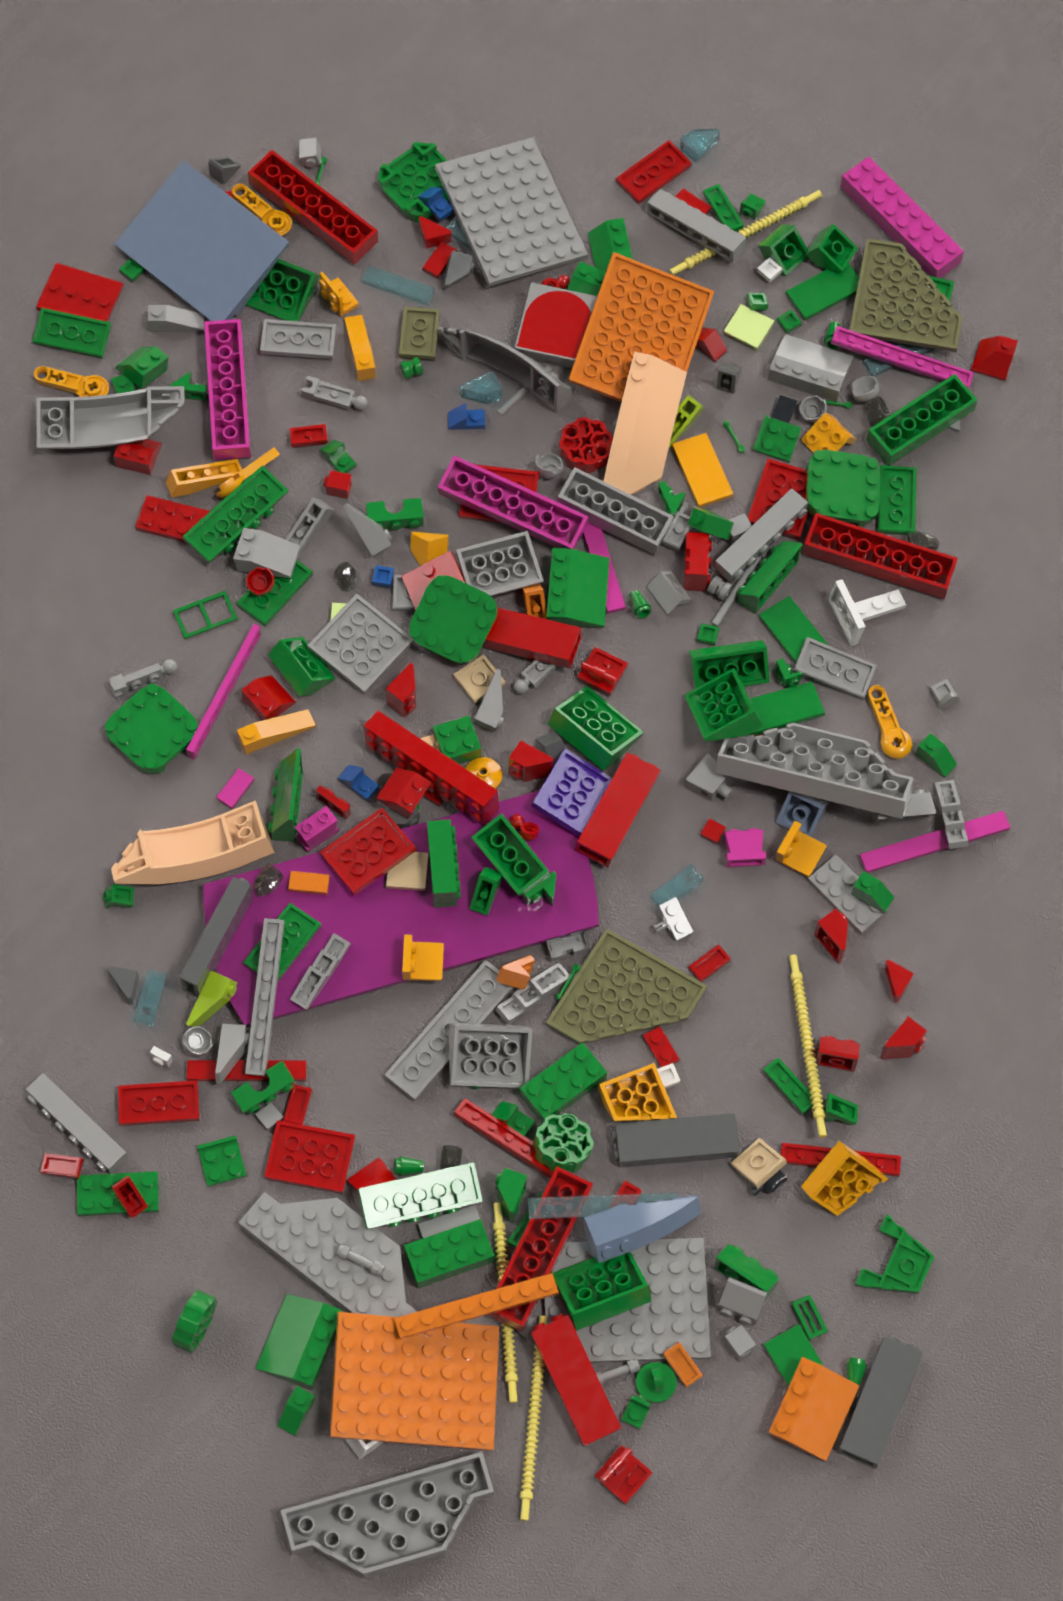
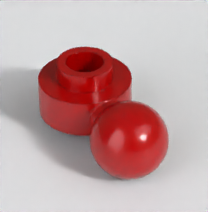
M566 275L559 276L557 280L549 277L543 280L541 285L567 289L570 278Z
M514 814L510 817L509 823L514 829H520L519 834L523 839L531 841L538 838V825L532 822H525L520 814Z

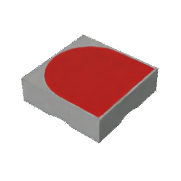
M531 282L515 349L535 361L551 362L559 366L572 368L597 296Z

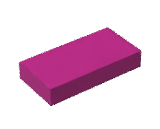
M238 768L216 799L233 809L255 781L254 777Z

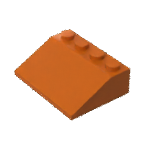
M802 1357L769 1430V1435L821 1460L827 1461L860 1386L826 1367Z

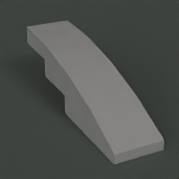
M954 780L935 782L939 809L949 849L968 847L961 803Z
M333 933L324 950H321L313 965L308 968L290 1000L307 1010L332 976L351 943Z
M558 962L531 979L525 989H519L514 992L511 998L498 1005L495 1010L509 1024L562 986L570 975Z

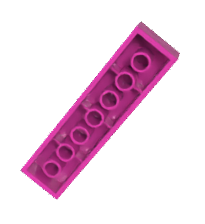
M869 156L842 175L840 187L896 243L903 244L908 254L914 257L929 276L941 278L962 262L964 250Z
M241 319L206 321L204 325L214 460L251 458Z
M455 455L438 486V494L521 532L528 531L530 536L556 548L575 549L588 524L587 515Z

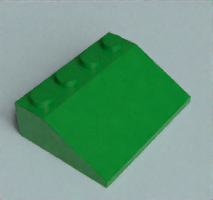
M278 259L246 305L287 321L299 322L315 293L320 279L319 274Z
M552 548L547 619L576 627L605 628L610 558L575 549Z
M734 668L684 695L705 741L747 736L764 727L742 680Z
M588 686L557 706L547 723L604 771L612 766L644 733Z
M298 748L280 762L279 769L275 770V780H278L277 786L273 787V798H275V804H271L273 822H269L268 833L272 834V840L296 841L297 830L295 826L298 824L304 773L301 749Z
M631 1252L601 1263L593 1257L553 1273L557 1289L576 1331L652 1302L649 1285Z
M286 1294L255 1369L313 1391L336 1335L337 1313L343 1312V1310L322 1302Z

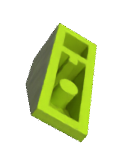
M687 395L678 407L669 448L684 434L705 409L702 404L690 395Z
M211 970L186 1025L200 1027L230 1001L231 997L236 993L238 982Z

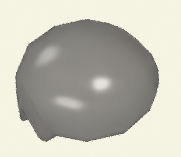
M863 376L851 384L853 397L860 402H869L875 399L879 393L877 379L872 376Z
M817 395L807 397L801 402L799 407L800 415L805 421L816 423L824 413H827L825 399L823 400Z
M546 452L541 457L539 454L536 456L535 468L541 477L551 479L561 474L563 462L559 456Z
M191 1027L183 1034V1048L190 1055H205L213 1046L211 1034L203 1027Z

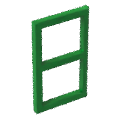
M226 591L173 610L184 639L238 620ZM224 597L232 617L211 624L203 604ZM199 606L208 626L187 634L178 613Z

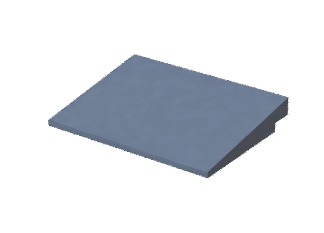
M183 160L114 244L209 320L220 321L231 320L234 315L238 316L290 242Z

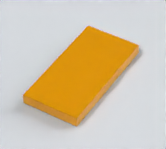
M707 433L672 444L673 451L699 508L733 497L731 487Z

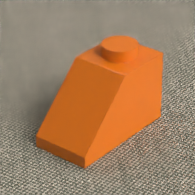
M541 584L522 588L526 614L547 619L544 591Z

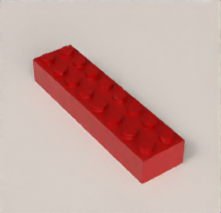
M271 150L248 171V180L252 187L354 265L378 243V230L275 151Z
M815 513L803 549L804 555L942 599L946 597L958 560L957 557Z
M379 710L363 725L366 747L371 752L378 753L386 762L390 761L396 768L414 771L431 781L429 791L439 794L445 802L452 803L460 812L470 815L475 822L486 825L499 811L497 789Z
M556 1167L496 1289L553 1272L592 1192V1182ZM538 1300L491 1313L487 1316L523 1332Z

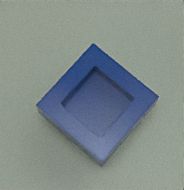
M376 565L372 585L391 588L394 568Z

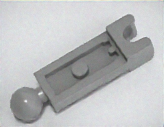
M311 376L306 377L307 386L310 388L303 387L301 391L302 397L305 399L321 401L348 410L351 404L358 410H363L368 405V401L364 396L354 397L355 391L322 382L318 378Z
M167 659L163 662L162 666L157 663L123 677L122 674L109 679L110 687L115 698L128 694V690H136L146 683L158 681L163 677L162 673H174L177 669V664L174 660Z
M534 660L521 672L523 679L515 682L514 690L518 694H524L527 692L529 684L535 688L558 665Z

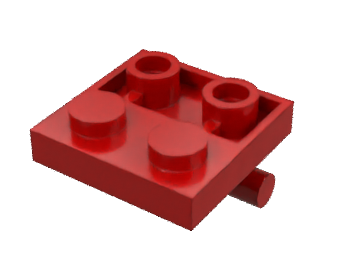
M594 647L587 661L581 664V671L577 676V680L611 696L627 669L628 663Z
M621 1445L594 1475V1478L626 1505L651 1477L653 1472L632 1454L633 1451L629 1447L625 1448Z

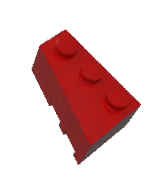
M687 532L683 585L686 591L706 592V585H710L711 574H708V568H711V557H708V552L712 551V541L709 540L708 533Z

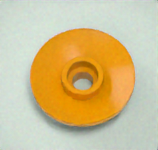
M476 758L469 762L465 768L495 789L501 783V767L491 758ZM485 770L487 773L483 775L480 774V771Z

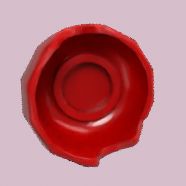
M256 567L246 578L247 588L252 594L266 595L272 591L275 585L274 575L268 568Z

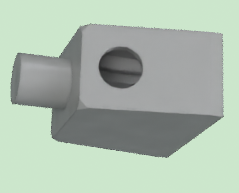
M709 754L702 759L685 779V788L708 800H713L717 794L727 799L733 792L726 785L729 776L716 773L717 762Z

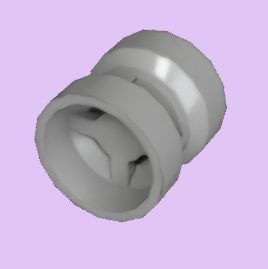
M715 576L707 591L718 595V598L724 601L730 594L733 585L728 582L725 583L722 581V578Z

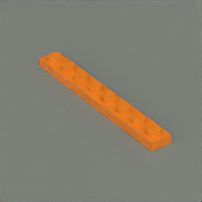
M553 1273L400 1316L394 1318L399 1338L404 1339L558 1295V1289Z

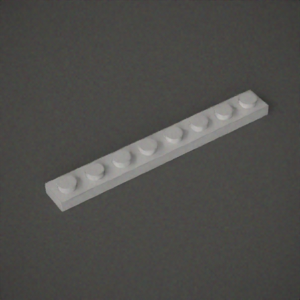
M264 918L246 1075L266 1077L265 1071L268 1065L285 925L284 920Z

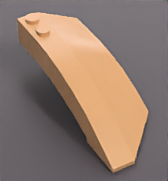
M634 352L604 482L630 495H634L645 489L647 485L662 479L687 372L653 355Z
M255 800L200 822L161 830L141 831L140 829L136 834L138 838L134 843H130L122 853L123 858L119 863H115L111 870L115 884L176 883L205 878L239 868L273 854L274 850Z

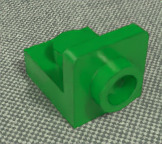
M750 193L747 199L742 201L740 213L745 217L756 220L765 206L766 200Z
M784 658L776 661L775 670L783 688L787 686L793 687L801 682V671L792 674L789 664H786Z
M111 884L103 893L105 908H110L112 905L131 908L134 904V887Z
M632 1395L621 1422L640 1430L651 1403L641 1395H637V1397Z

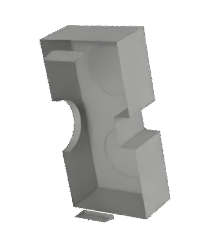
M584 930L571 933L564 938L557 937L546 941L551 961L566 958L567 953L573 952V955L589 951Z

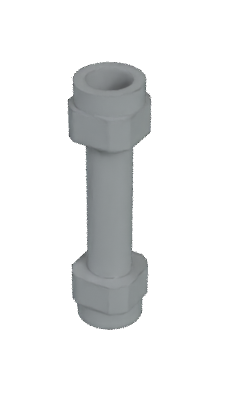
M341 1244L336 1255L344 1260L348 1258L370 1269L374 1275L381 1276L385 1269V1265L377 1260L373 1262L352 1252L351 1248Z
M637 1359L630 1360L624 1366L604 1373L599 1371L596 1372V1375L601 1385H603L606 1380L629 1372L634 1374L640 1371V1366Z

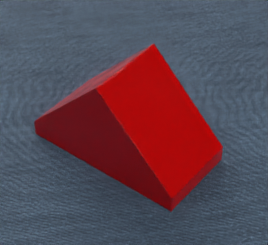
M420 216L419 229L426 249L439 246L441 242L451 243V230Z
M702 327L696 347L712 361L716 362L727 352V348L716 329Z
M886 960L884 969L894 1003H897L912 981L914 973L891 960Z
M129 1175L112 1186L115 1197L131 1218L148 1208Z

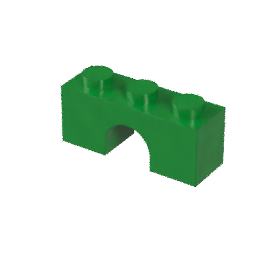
M422 498L403 499V509L398 513L388 512L385 508V501L366 503L367 517L380 524L383 529L399 530L406 527L418 528L424 526Z
M283 1061L265 1071L270 1079V1083L264 1091H255L251 1084L247 1082L231 1092L244 1114L249 1113L251 1115L255 1113L264 1102L269 1104L277 1099V1094L282 1091L285 1094L294 1088L293 1084L296 1082Z

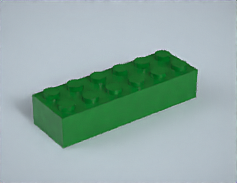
M954 374L870 428L866 440L886 464L890 466L949 428L955 422L975 411L977 398Z

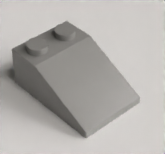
M243 528L233 560L237 570L250 573L256 567L268 568L274 576L291 578L301 547L298 544L262 530Z

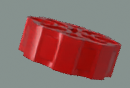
M587 417L577 418L575 422L567 424L562 430V436L559 440L560 457L565 460L567 467L572 470L575 467L585 473H593L598 468L605 467L608 463L613 441L612 433L606 429L605 424L600 420H591Z

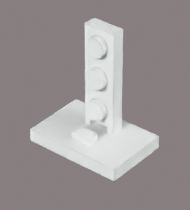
M843 579L835 582L828 598L850 646L858 644L866 627L863 621L906 607L899 589L854 603Z

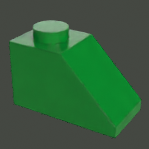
M694 507L687 525L728 540L734 522L707 509Z
M932 733L918 745L915 755L945 778L957 766L946 745Z
M485 867L481 872L470 905L471 910L488 916L503 878L499 871Z
M864 870L854 884L851 893L884 914L895 898L879 879Z
M296 1386L286 1403L277 1427L296 1436L316 1402L315 1395Z

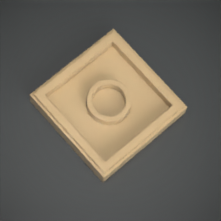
M483 654L454 673L453 677L476 705L483 700L496 669ZM501 677V686L503 687L506 685V682Z
M414 852L389 870L387 873L386 889L425 891L428 853Z
M758 1138L730 1164L732 1168L758 1189L786 1165L787 1162L773 1148Z

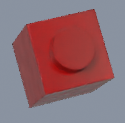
M330 470L329 476H326L324 479L323 487H326V494L348 499L352 487V474Z

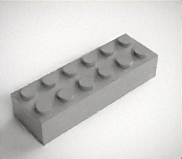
M575 467L557 498L558 503L587 515L589 523L653 555L657 553L674 516Z

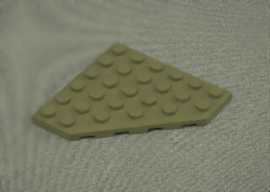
M867 238L850 330L877 340L957 352L963 318L960 313L954 310L950 301L944 294L940 293L936 288L937 285L922 271V267L914 257L908 254L903 244Z
M606 928L550 1015L546 1026L580 1045L582 1042L585 1044L686 1021L707 990V985Z

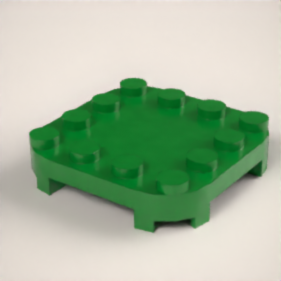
M416 141L412 143V148L387 165L383 163L378 174L379 188L406 217L412 219L415 223H419L420 216L427 219L433 215L429 208L418 198L421 193L430 187L442 188L443 197L450 203L435 170L436 164L448 160L437 150V145L434 143H418Z
M816 450L806 466V501L808 502L807 509L810 514L815 516V513L843 522L857 523L859 527H864L872 522L878 514L880 507L881 473L878 461L865 455L832 450Z
M438 575L427 586L411 619L409 633L413 640L424 648L455 663H470L480 655L495 620H497V604L489 594L451 576Z
M152 683L139 690L115 711L107 720L105 729L110 744L122 752L138 768V771L143 774L157 772L160 774L165 771L166 765L188 747L198 729V725L194 716L168 691Z

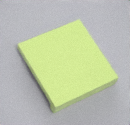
M741 304L725 328L724 333L753 347V350L757 351L774 325V320Z

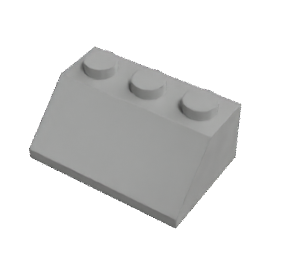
M925 790L913 791L903 819L930 817L936 814L931 793H925ZM872 812L873 822L903 820Z

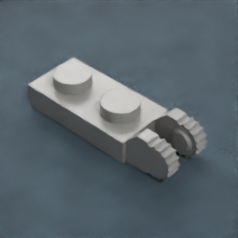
M684 502L680 511L677 512L662 545L680 551L686 539V534L691 529V526L687 525L690 516L685 514L688 509L687 502Z

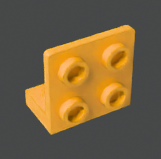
M323 272L319 273L320 295L324 300L327 299L329 301L330 307L334 312H337L342 317L359 306V302L338 277L330 281Z
M824 413L803 436L801 441L813 452L816 450L839 451L846 443L852 445L856 438L831 414Z
M794 821L776 853L775 860L810 877L827 845L800 831L802 824Z
M404 935L403 980L442 981L444 944L413 942L412 935Z

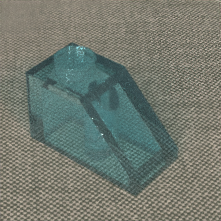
M692 129L680 139V151L694 162H697L719 141L720 130Z
M493 371L460 386V396L464 399L489 404L497 402L503 397V387Z

